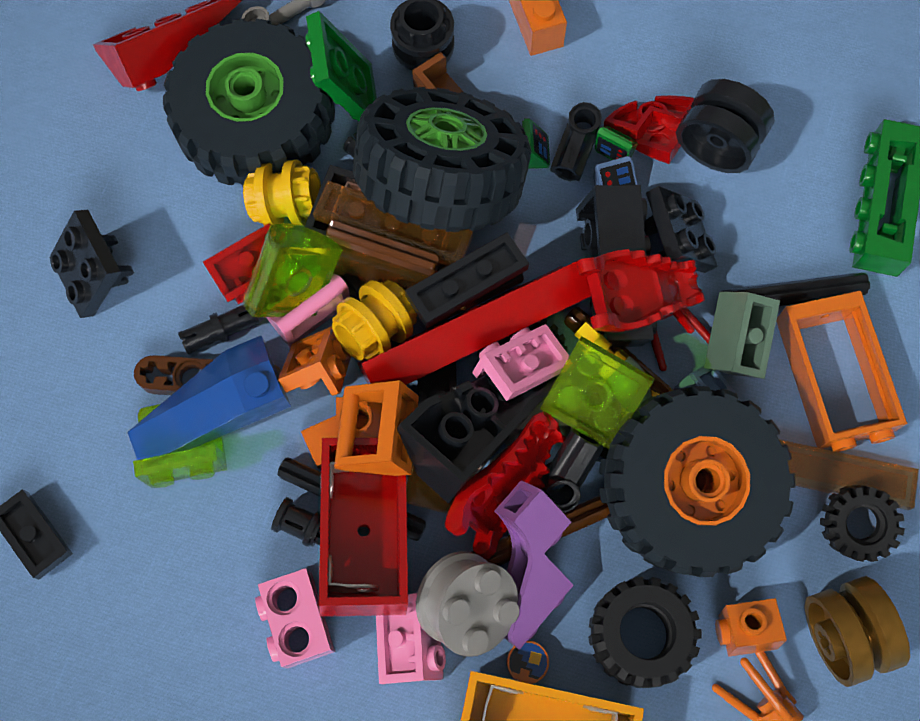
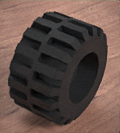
M636 577L616 585L596 604L593 609V617L589 621L591 635L588 638L590 646L593 645L595 651L593 656L596 662L602 664L605 668L603 671L608 676L615 677L619 683L626 686L651 688L672 683L679 679L678 676L680 674L686 673L691 668L692 664H690V661L698 656L700 650L699 647H696L698 639H702L701 629H696L695 621L699 620L697 611L691 612L687 605L691 600L686 594L680 596L676 592L678 587L671 583L667 585L662 584L659 578L643 579V577ZM639 607L653 611L662 620L666 630V642L663 650L657 656L649 659L638 658L630 653L623 644L620 635V625L624 615L630 610Z

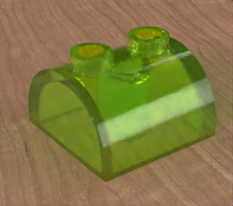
M278 223L270 226L243 298L245 309L252 317L285 316L330 282L343 248L329 237L307 227L289 223Z

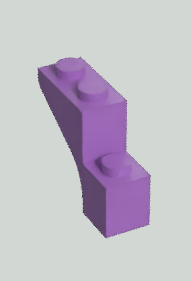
M522 480L494 511L506 525L511 537L512 554L507 572L512 576L518 592L519 616L511 625L504 639L519 650L536 634L538 627L553 609L563 602L565 595L574 586L545 555L546 551L560 540L563 531L569 526L571 521L542 489Z

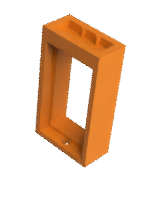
M856 291L786 306L777 317L776 322L817 449L832 447L835 453L852 449L857 446L856 441L870 438L871 444L894 439L896 437L894 432L905 426L907 421L862 292ZM844 320L879 422L833 432L800 329Z

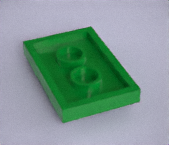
M320 11L306 16L308 33L305 35L312 57L313 66L310 67L312 81L317 88L325 91L335 104L342 106L352 119L359 122L361 114L377 98L372 63Z

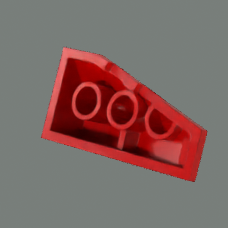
M206 0L186 8V14L181 16V13H175L156 19L154 22L155 28L150 29L149 26L136 29L134 27L97 42L93 46L123 87L136 88L137 91H142L157 84L155 78L166 74L173 67L172 62L180 51L184 52L186 50L188 42L196 35L202 36L208 32V28L217 25L242 0Z

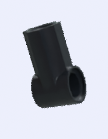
M578 103L569 112L567 126L550 167V171L555 173L558 178L570 182L581 180L591 150L596 142L597 132L602 119L600 110L591 103ZM586 122L591 125V128L581 129L576 124Z
M581 427L571 428L553 461L546 464L550 472L542 477V482L545 485L542 489L543 492L563 513L574 509L578 505L581 498L580 487L605 447L601 439ZM559 484H566L564 487L560 489H553L555 486Z

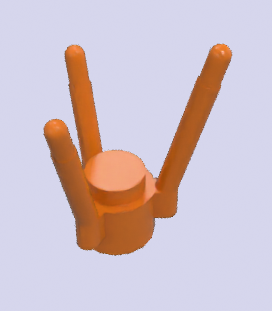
M764 651L755 654L774 685L775 691L769 687L747 658L740 660V664L765 696L757 705V708L761 711L760 714L720 685H712V690L752 721H802L804 715L795 706L797 701L784 686Z

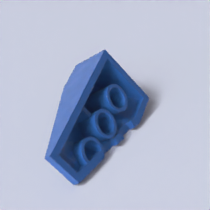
M262 335L222 352L127 432L142 470L291 407L289 399L278 381L279 375Z

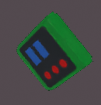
M524 118L522 127L531 146V159L528 169L549 168L548 135L530 118Z
M610 126L600 127L597 132L595 151L611 160L626 156L632 157L638 146L635 139Z

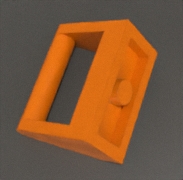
M400 380L346 386L344 388L334 468L343 471L392 476L411 475L412 462L397 427L418 407L419 396ZM359 401L382 403L377 454L353 456Z

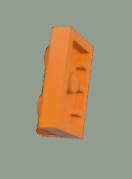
M331 326L292 343L278 381L285 393L298 387L300 389L310 388L322 379L332 396L341 393L351 355L341 346Z

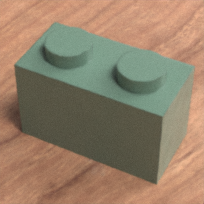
M719 292L704 368L738 376L765 379L780 300L750 292Z

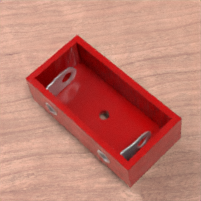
M322 438L319 561L320 616L406 615L408 608L406 475L392 476L335 469L338 438ZM355 438L353 456L377 454L378 438ZM367 527L370 532L367 536H360L358 529Z

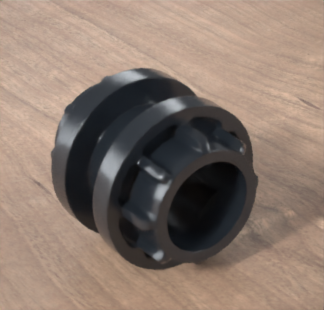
M406 0L395 9L390 20L393 52L400 64L410 70H414L440 52L446 57L447 63L454 51V19L448 7L439 0Z

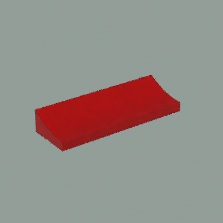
M578 261L565 267L560 266L408 338L403 343L391 347L390 350L369 360L364 359L357 364L368 384L400 380L407 385L590 297L591 293L587 277L579 275Z

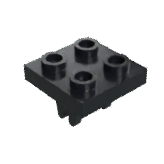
M661 186L646 192L653 215L644 221V230L647 236L659 232L664 250L657 254H661L662 257H670L672 262L695 260L696 271L703 273L718 267L714 258L716 247L704 229L702 223L704 212L700 204L696 200Z
M88 209L76 210L72 213L49 257L53 271L58 273L66 289L68 301L74 305L80 318L94 316L110 289L127 284L129 281L126 276L134 274L130 265H117L111 254L113 250L110 247L118 244L115 235H101Z

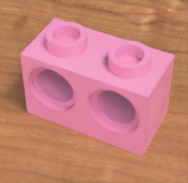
M307 568L258 584L261 596L255 597V603L260 619L262 621L268 620L272 636L267 637L266 641L273 662L279 661L281 667L291 668L335 652L325 616H320L319 596L313 575ZM286 589H294L297 594L295 606L288 611H281L277 604L278 596ZM303 628L309 635V643L304 650L293 652L289 646V637L293 631Z

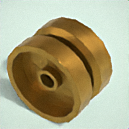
M863 576L841 584L839 593L833 589H828L806 597L804 605L805 614L812 639L826 667L842 685L850 687L870 680L874 669L879 673H888L907 666L910 660V645L904 624L893 602L874 579Z

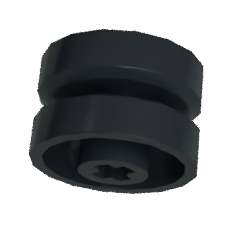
M711 79L702 84L693 100L691 109L687 110L676 131L677 140L684 151L700 164L723 173H740L748 170L760 149V144L763 143L775 122L774 111L767 100L754 89L740 82L728 79Z

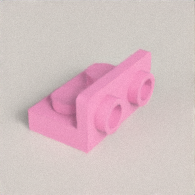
M544 324L532 331L529 327L520 330L512 336L509 342L503 345L495 342L487 346L478 355L480 360L472 373L476 379L488 374L502 396L508 401L568 370L574 361L549 327Z
M417 593L408 594L406 615L376 616L379 684L443 679V669L446 664L445 651L441 646V642L430 637L422 629L416 614Z

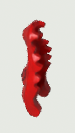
M624 249L597 257L582 258L577 262L579 275L587 277L596 313L595 316L590 317L592 329L597 331L624 332L639 329L653 324L682 307H691L705 301L702 289L698 287L696 281L698 274L696 273L695 260L672 262L670 257H662L661 254L646 256L644 250L630 251L629 249Z
M543 411L533 415L518 438L496 460L473 476L461 488L448 511L445 521L446 529L455 536H461L467 532L470 526L476 531L473 550L484 559H489L495 554L500 538L508 530L501 518L494 512L521 480L539 489L545 487L542 477L550 472L545 461L551 457L550 450L552 446L559 442L563 443L566 438L560 431L559 422L551 414Z

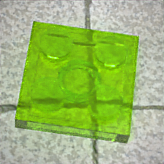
M581 337L540 409L609 449L613 438L626 421L632 418L655 378L588 339Z

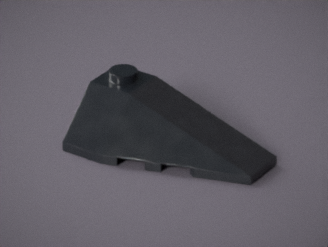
M487 375L473 382H464L458 385L455 390L441 396L436 394L425 399L397 427L417 475L447 503H450L461 488L480 471L557 386L560 380L553 377L506 401Z

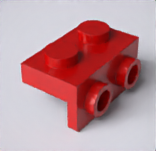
M267 224L204 260L203 264L226 301L229 302L235 299L240 304L257 294L255 286L268 279L272 285L288 276L290 271L287 267L294 264L291 256H288L270 224Z

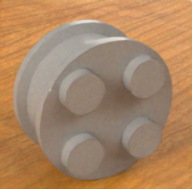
M454 552L438 560L425 574L416 598L417 618L422 629L430 637L442 642L454 653L468 657L482 655L496 647L508 634L511 625L517 620L519 616L517 587L512 576L504 568L487 562L483 557L472 552Z

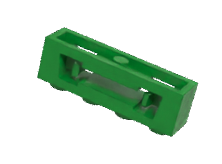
M884 119L875 132L868 134L865 142L864 153L869 154L868 162L864 165L859 179V186H863L864 190L863 196L859 198L855 208L854 218L859 220L858 231H855L851 238L849 252L854 253L852 268L898 277L912 261L920 199V126ZM902 166L901 175L894 183L889 223H883L882 227L878 230L879 221L885 215L890 172L897 174Z

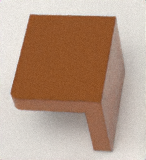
M442 52L412 70L414 87H425L426 89L443 88L449 89L452 92H463L447 73L446 57Z

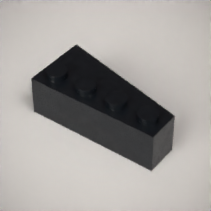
M595 185L576 208L577 221H585L584 233L580 235L581 249L589 250V258L624 249H629L630 251L644 250L646 256H649L651 243L649 236H645L644 221L647 217V201L645 198H642L641 185ZM591 297V299H590L591 315H592V316H595L596 313H595V309H594V305H593V301H592V297ZM657 321L649 326L624 332H598L612 344L610 347H640L654 339L657 331Z

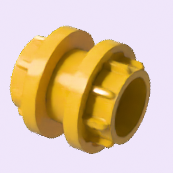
M297 159L286 161L280 173H272L271 163L261 164V167L256 168L255 173H249L244 181L243 197L246 211L252 221L263 223L264 226L270 224L272 229L282 228L284 217H288L290 222L296 227L305 226L321 188V182L314 168L303 166Z
M370 280L359 289L360 301L347 297L337 305V315L332 318V329L341 346L355 359L369 360L390 350V340L403 343L411 337L413 325L417 321V313L405 297V290L397 283L390 280L384 283Z

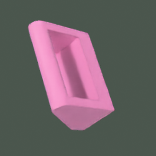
M325 271L265 316L288 347L291 348L292 343L305 338L337 314V305L347 297H350L348 286L340 276L330 271Z

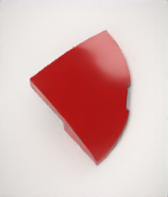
M674 95L656 96L655 101L645 102L639 106V109H637L638 101H633L612 112L604 120V126H610L635 139L638 143L635 150L653 159L670 164L681 147L676 136L677 128L687 110L691 109L694 98Z

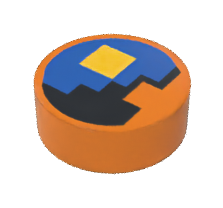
M527 641L520 650L513 646L507 656L508 672L514 680L534 684L546 675L549 668L547 652L540 644L534 641Z

